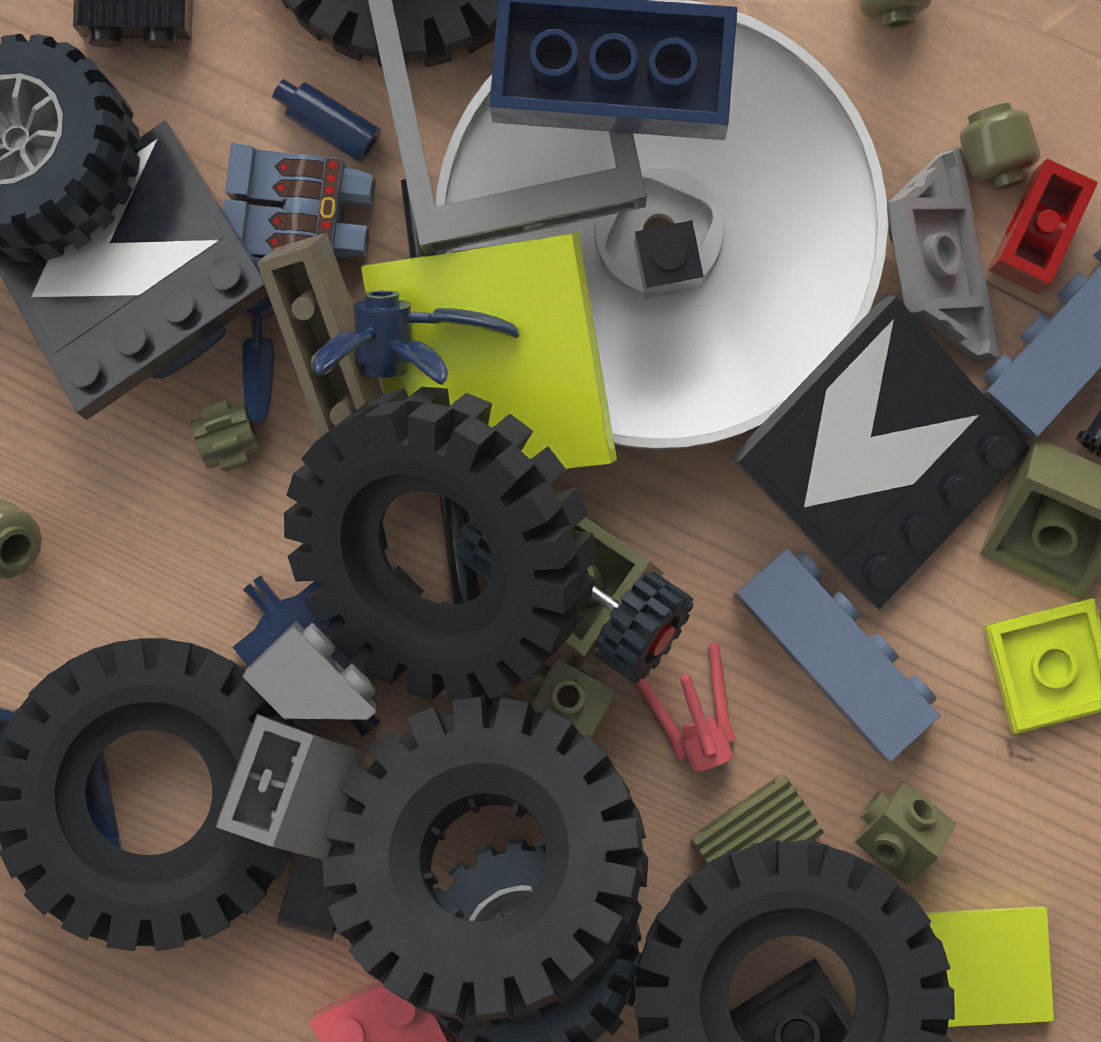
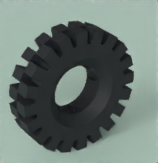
M481 697L453 700V713L441 716L434 707H430L407 718L411 731L399 739L389 730L368 749L376 758L369 769L364 771L354 766L340 789L349 798L344 812L331 809L324 836L325 839L334 845L333 857L322 858L324 887L334 894L336 902L328 906L338 934L349 940L353 947L349 952L364 970L383 984V987L401 999L408 1001L421 1011L447 1020L448 1017L456 1018L466 1025L496 1026V1019L509 1018L514 1023H520L544 1016L542 1008L555 1001L564 1007L588 991L583 982L595 971L604 976L622 952L616 945L624 932L633 934L643 908L637 898L640 887H647L648 857L643 851L642 839H645L646 835L640 812L629 794L631 792L619 772H617L607 754L588 734L585 737L580 734L571 721L549 709L542 715L535 712L529 702L500 697L498 707H488ZM509 806L512 807V812L519 818H522L527 813L538 822L543 832L544 839L538 841L541 850L546 852V865L539 886L533 884L531 888L534 894L523 906L507 916L501 912L496 913V920L482 922L464 920L465 914L456 907L448 913L442 907L435 894L433 885L439 882L437 876L431 872L433 853L439 839L444 841L446 837L443 834L444 831L463 814L471 810L475 814L481 812L480 807Z

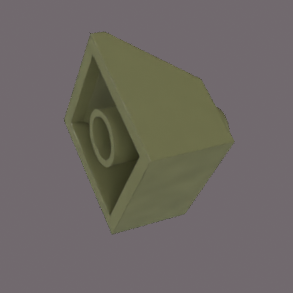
M1036 437L1012 477L980 554L1082 599L1101 571V465Z

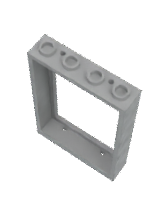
M368 0L419 244L424 255L646 207L647 195L633 133L609 132L616 168L435 206L392 0Z

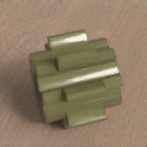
M223 400L201 408L203 417L192 420L191 425L198 450L206 467L210 469L220 465L221 469L227 472L250 464L248 455L261 450L254 425L247 416L245 404L241 403L231 407L230 402Z

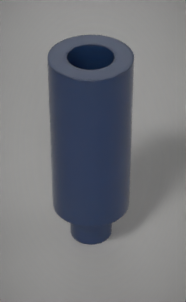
M282 79L273 92L272 98L287 107L285 117L359 163L366 159L379 138L381 128L307 82H304L298 88Z

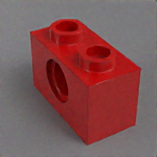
M1047 158L1033 171L988 271L1037 294L1051 285L1098 182Z

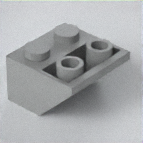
M296 621L247 668L242 676L284 719L368 720L376 712L375 701L371 698L376 693L374 690L376 687L354 664H351L344 670L330 656L336 651L334 649L336 646L314 623H311L304 629Z
M257 713L218 817L217 828L282 850L321 860L328 857L332 843L325 839L324 836L331 809L344 812L349 798L340 789L353 767L357 766L360 768L366 751Z

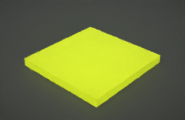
M579 232L369 264L361 267L366 293L378 290L399 292V300L411 303V312L433 313L437 308L475 311L514 324L519 331V338H514L496 331L469 325L412 323V342L420 341L428 345L440 356L448 371L447 380L443 385H440L408 361V372L406 374L382 378L384 394L405 388L408 396H410L422 386L448 388L450 405H452L465 393L492 403L488 424L490 427L493 428L507 415L511 414L533 431L522 449V452L529 459L549 446L566 469L611 464L617 460Z

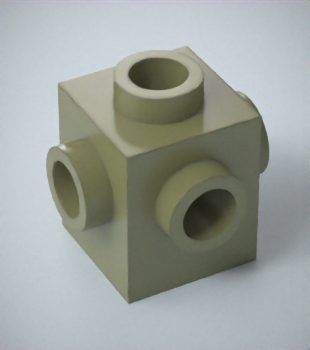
M572 653L568 662L557 657L552 667L544 663L536 671L526 692L535 697L531 704L535 711L544 715L545 711L549 709L571 721L577 731L584 737L587 734L592 737L617 690L597 679L602 670L601 668ZM566 685L574 686L579 691L577 702L571 706L561 704L557 698L560 688Z
M904 780L888 796L879 791L868 802L860 814V818L866 823L854 843L904 884L908 885L939 858L957 823Z

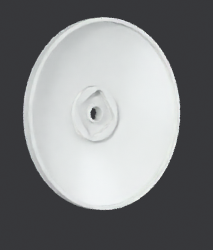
M653 0L666 2L707 4L689 0ZM737 12L729 124L725 140L633 133L647 195L645 208L436 252V254L579 232L614 445L647 450L687 449L715 444L760 427L869 313L880 284L886 256L888 232L887 198L881 166L872 139L859 112L844 89L826 68L803 47L778 30ZM491 75L473 97L453 132L441 167L435 206L616 168L609 132L493 123L489 108ZM655 218L666 219L671 224L692 220L704 275L701 288L645 299L634 244L635 231L643 230L647 222Z

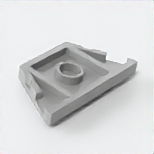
M954 148L939 153L887 202L889 236L894 245L900 277L899 290L904 299L905 307L921 325L976 361H983L999 357L1000 353L961 148Z

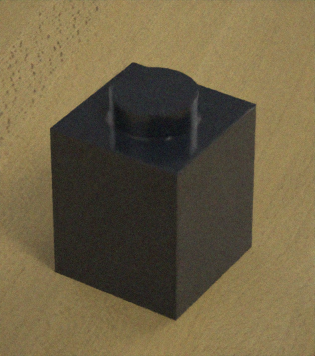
M692 220L635 231L634 244L645 299L701 288L704 275Z

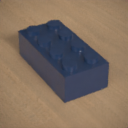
M498 0L489 104L492 122L725 140L729 124L738 7L653 0Z

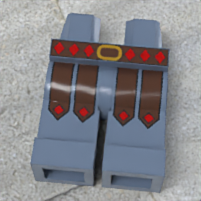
M231 143L225 193L231 200L224 199L223 210L252 257L262 259L277 247L327 233L337 263L338 259H364L368 255L370 229L364 225L343 223L344 206L372 207L376 179L373 174L347 168L341 158L288 154L259 150L251 145Z

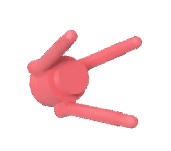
M716 642L710 643L709 655L717 724L714 716H704L697 692L688 674H683L680 682L693 722L682 727L684 737L675 726L647 680L641 678L638 683H634L670 739L677 760L687 758L692 772L713 768L728 762L734 757L729 742L735 740V736L729 722L723 665L721 663L720 647Z

